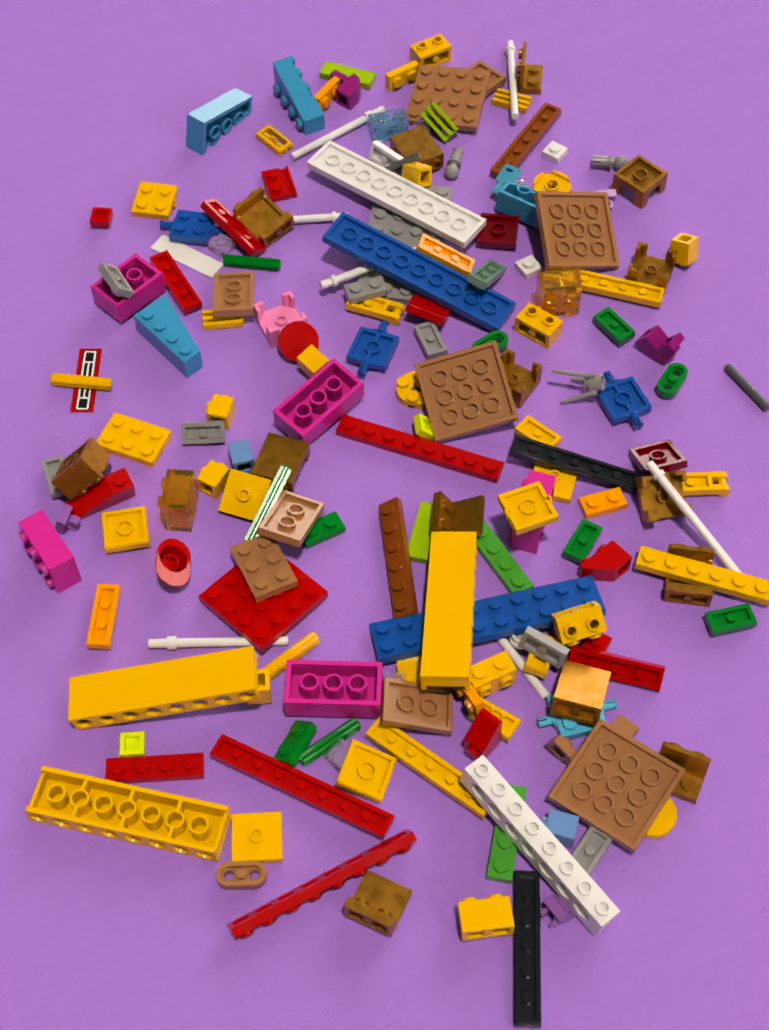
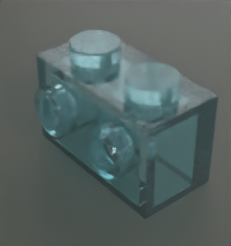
M404 108L368 114V130L372 142L376 140L379 142L390 141V136L409 130V122Z

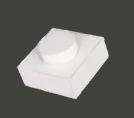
M551 141L542 151V157L558 164L567 155L568 148Z
M532 255L515 262V269L525 280L542 273V266Z

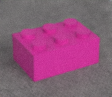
M136 253L117 266L134 291L131 298L115 296L107 282L102 278L90 286L94 302L120 323L166 290L163 273Z
M530 470L528 478H523L521 487L540 481L546 494L551 495L553 499L556 476ZM545 526L517 536L513 528L510 527L508 538L512 539L511 548L537 554Z
M43 510L18 522L21 529L18 534L24 543L23 547L28 556L32 555L33 563L39 572L42 571L45 575L43 578L49 588L54 587L59 594L82 581L74 556Z

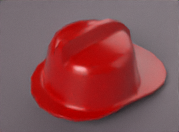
M170 538L164 540L158 546L156 553V573L165 584L174 587L183 586L190 576V551L183 542L177 539Z

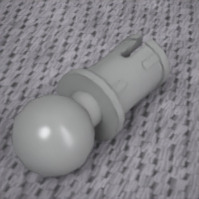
M456 147L452 149L450 159L447 161V167L444 170L445 176L451 180L458 177L459 169L461 168L464 150L458 147L457 152Z
M593 154L592 167H606L608 170L611 169V166L619 170L628 163L627 158L622 155L617 156L615 159L612 158V154L610 156Z

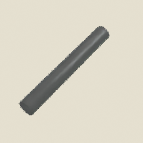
M419 151L385 168L394 172L402 168L403 164L421 159Z
M730 363L727 364L724 370L764 411L769 410V403Z

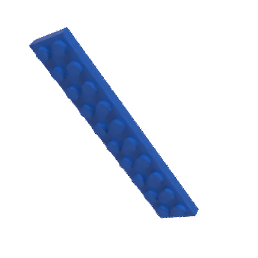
M345 212L339 215L322 237V242L492 332L499 331L516 306V302L489 288L485 290L474 288L471 283L467 282V276Z
M592 575L475 600L472 644L521 634L525 632L528 626L535 630L553 627L550 614L591 601H596L601 605L603 615H606V608ZM420 612L419 615L393 618L369 624L378 662L386 664L422 656L425 612Z

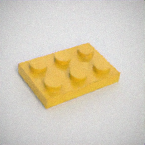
M114 412L96 442L110 454L154 468L170 441L172 432L171 430Z

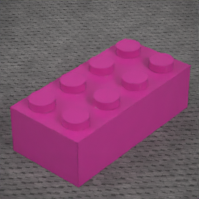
M333 358L273 410L274 423L291 438L311 444L364 397V383Z
M287 660L284 692L285 715L378 718L381 716L382 662Z

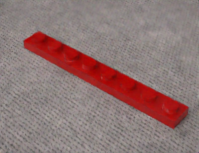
M343 414L336 429L337 436L496 484L504 468V462L345 414Z
M221 734L210 752L211 758L381 840H384L395 820V815L224 734Z
M405 829L228 923L227 926L234 938L238 936L244 938L254 932L253 928L261 924L266 926L276 921L277 915L297 910L300 907L299 904L307 899L309 901L318 899L323 895L322 891L330 887L335 889L345 883V879L350 876L358 877L368 871L367 867L375 863L380 865L390 859L389 856L397 851L398 853H403L412 847L411 844L417 841L413 831Z

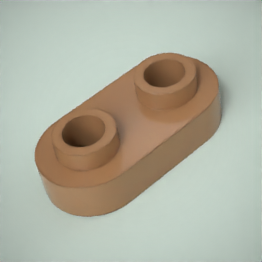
M228 861L219 865L216 870V879L218 884L224 889H255L265 884L267 870L260 861ZM254 873L259 874L257 879H251L250 877ZM228 874L234 875L231 880H226L225 877Z

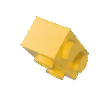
M442 34L410 45L411 62L416 60L419 65L438 66L451 61L452 46Z
M529 302L515 317L514 331L549 349L562 334L563 320Z
M596 601L550 614L557 640L562 645L573 646L578 644L581 639L587 637L588 639H595L602 636L601 633L607 631L601 605Z
M505 650L471 665L470 683L480 697H485L515 683L517 668Z
M493 894L488 896L487 899L477 900L475 897L463 899L462 902H458L457 913L462 941L513 935L515 925L510 896Z

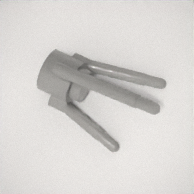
M552 370L556 374L584 377L571 378V381L584 382L585 389L589 390V392L562 400L561 404L570 403L589 396H597L598 391H604L605 379L603 374Z

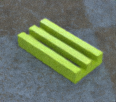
M434 101L420 114L444 142H447L459 130ZM433 108H435L440 113V115L449 123V125L453 128L452 131H450L446 127V125L432 111ZM428 113L446 131V133L448 134L446 137L437 128V126L428 118Z

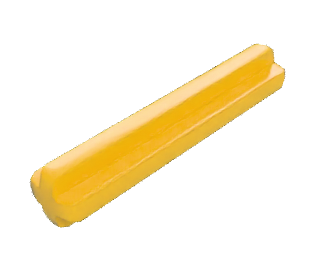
M52 373L50 378L51 384L58 386L110 390L112 387L111 378Z
M310 632L262 669H269L270 678H274L287 667V660H297L320 642L318 635L315 632Z

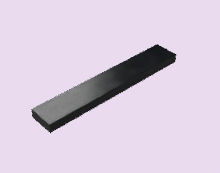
M517 434L514 436L509 452L510 456L611 488L620 487L622 491L633 495L637 487L635 478L640 475V473Z
M514 870V1028L541 1029L540 873L538 871Z

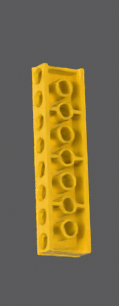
M431 532L420 671L422 690H427V686L465 687V690L470 691L477 532Z
M254 646L70 677L68 721L77 730L260 700L257 667L259 657L254 650ZM251 692L252 694L242 695L240 693ZM227 696V697H229V698H226V699H218L217 697ZM196 700H204L205 702H203V703H195V702H193V701H196ZM180 704V705H182V706L172 707V706H170V705ZM149 708H157V709H159V710L150 711V710H147V709H149ZM126 712H134V713H136V714L127 715V714H124V713H126ZM102 716H112V718H109V719H105V718H101V717H102ZM79 720H89V722H79Z
M47 766L41 767L42 773L30 804L25 809L28 820L219 862L232 819L229 806Z

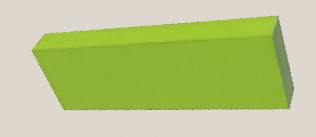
M327 61L319 72L320 78L331 80L330 73L334 70L348 77L354 73L360 79V87L369 90L376 79V73Z
M420 502L408 545L411 561L428 564L433 503Z

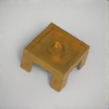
M638 154L614 173L612 189H616V194H620L621 185L635 193L634 205L642 209L647 205L648 196L651 191L656 187L659 194L665 190L668 172Z
M638 242L633 264L630 263L626 280L665 288L666 292L678 251L668 249L666 259L664 260L646 255L648 244Z
M506 348L501 354V360L515 407L520 409L540 383L543 365L533 362L532 371L514 363L515 352Z
M686 471L665 472V477L685 501L682 482L687 481ZM653 475L635 478L642 521L652 522L658 521L661 518L685 516L659 482L653 480Z

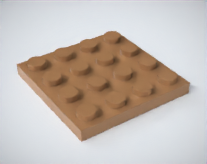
M420 64L404 119L405 125H424L425 127L432 128L420 114L434 101L460 131L477 132L491 79V70ZM433 108L432 111L446 125V127L450 130H453V128L440 115V113L435 108ZM428 113V118L437 126V128L443 129L437 123V121Z
M536 191L534 193L546 269H617L620 267L607 192Z
M496 340L415 364L436 442L441 443L519 420Z
M599 719L548 795V800L570 814L579 816L581 821L635 853L684 776L686 769L604 720Z

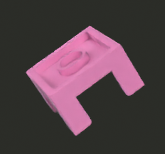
M291 291L281 295L282 305L264 311L262 301L253 304L255 321L271 348L278 346L280 331L287 324L294 321L308 323L305 313L302 312L300 316L296 310L295 298Z

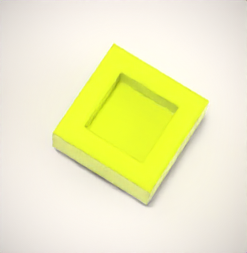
M418 413L413 417L416 435L428 440H434L435 437L430 419Z
M145 731L120 733V758L145 756Z

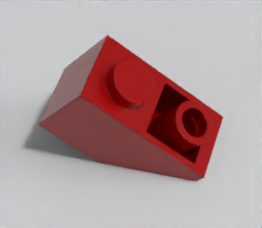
M612 540L607 545H601L593 556L582 560L579 565L578 577L592 575L594 581L614 582L630 569L632 557Z

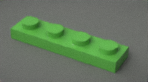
M484 520L483 533L477 536V551L509 593L534 588L533 583Z
M509 784L525 802L527 787ZM497 823L495 824L486 880L511 884L517 846Z

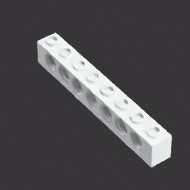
M484 755L467 766L462 773L460 782L588 930L596 936L615 919L620 910Z

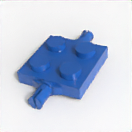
M178 210L172 222L162 220L160 222V229H171L169 241L208 245L209 239L214 234L223 236L226 234L220 227L215 226V221L207 216L206 212Z
M381 320L378 329H369L361 326L349 349L346 361L360 365L357 371L359 377H364L368 368L386 372L399 343V336L386 332L389 326L386 320L385 323L384 320Z
M611 371L604 372L603 375L607 384H605L604 391H598V395L595 397L612 424L631 420L636 429L643 427L644 423L639 416L651 412L652 406L633 376L615 379Z

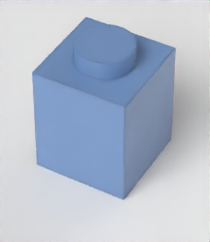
M249 439L228 443L232 468L250 473L255 461Z
M550 809L549 816H543V824L564 847L572 849L580 817Z

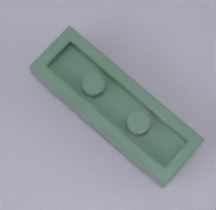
M488 259L469 274L467 282L471 283L476 289L485 290L504 275L506 267Z

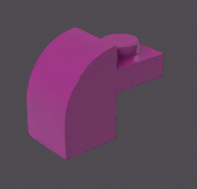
M334 70L330 73V78L332 79L334 76L340 78V85L335 89L336 103L351 110L361 99L360 79L354 73L348 77Z
M657 325L646 330L635 341V344L648 358L657 363H666L681 348L679 344L685 338L680 332L667 337L660 326Z

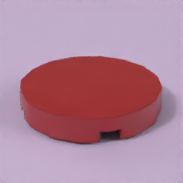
M294 321L287 324L278 336V346L281 354L293 362H297V357L311 344L316 349L319 347V337L316 330L304 321Z

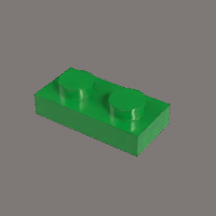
M610 307L593 316V322L618 346L635 337L636 331Z
M334 511L318 518L303 541L306 550L346 532V527L337 512Z
M582 519L563 550L562 556L580 564L590 554L602 533L603 527Z
M749 603L705 612L704 615L711 636L753 628L757 625V620Z
M296 720L290 727L284 741L278 747L274 759L295 767L315 733L317 726L311 721Z

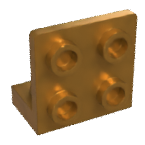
M523 41V48H519L518 59L520 60H518L517 74L521 75H517L516 85L520 86V94L541 95L543 65L525 64L527 42Z
M442 491L434 493L430 531L477 532V536L482 535L485 497L480 495L452 502Z
M664 741L659 754L686 769L684 776L671 796L696 804L711 758L706 757L701 752H692L684 749L677 743Z
M368 870L353 898H347L344 904V915L391 938L412 896V890Z

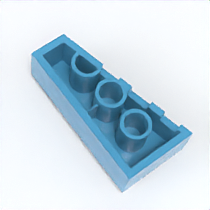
M290 56L273 62L274 93L280 97L283 107L286 106L289 116L294 118L297 128L301 129L305 136L325 129L324 113L315 96H312L308 83H304L300 68H295L294 57Z
M234 88L188 113L186 119V147L203 156L207 152L206 148L209 145L214 146L218 142V137L222 134H228L232 125L237 126L251 113L252 96Z
M507 181L498 190L495 209L506 215L520 216L519 220L539 229L534 200L535 191H532V187Z
M164 295L134 315L137 332L186 378L203 368L200 350L167 295Z

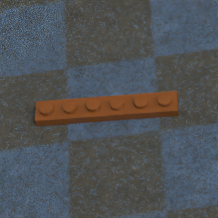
M545 102L490 169V175L497 177L505 163L518 168L561 115L562 109Z
M395 497L378 506L394 618L419 615L402 500Z

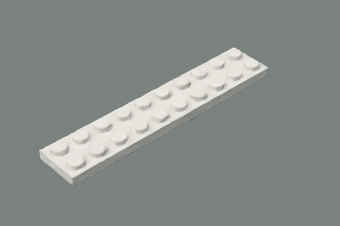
M330 140L307 161L308 169L462 248H465L486 226L485 218Z

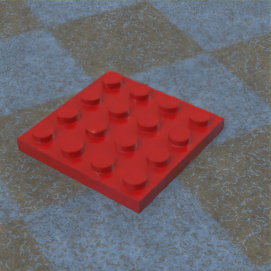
M288 559L286 560L298 580L297 587L256 603L240 570L235 565L199 595V600L257 650L263 653L328 597L326 589Z

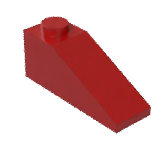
M124 467L102 477L97 484L90 485L82 496L79 497L77 495L72 500L66 501V504L73 506L71 515H76L81 520L135 496L134 484Z

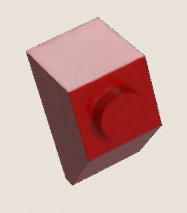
M484 707L479 711L464 738L463 749L472 759H478L482 755L487 758L501 740L503 721Z

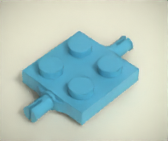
M554 694L547 695L546 697L550 712ZM614 698L603 703L600 719L605 722L604 711L617 708ZM551 714L536 718L538 728L553 725L558 734L569 740L589 735L595 727Z

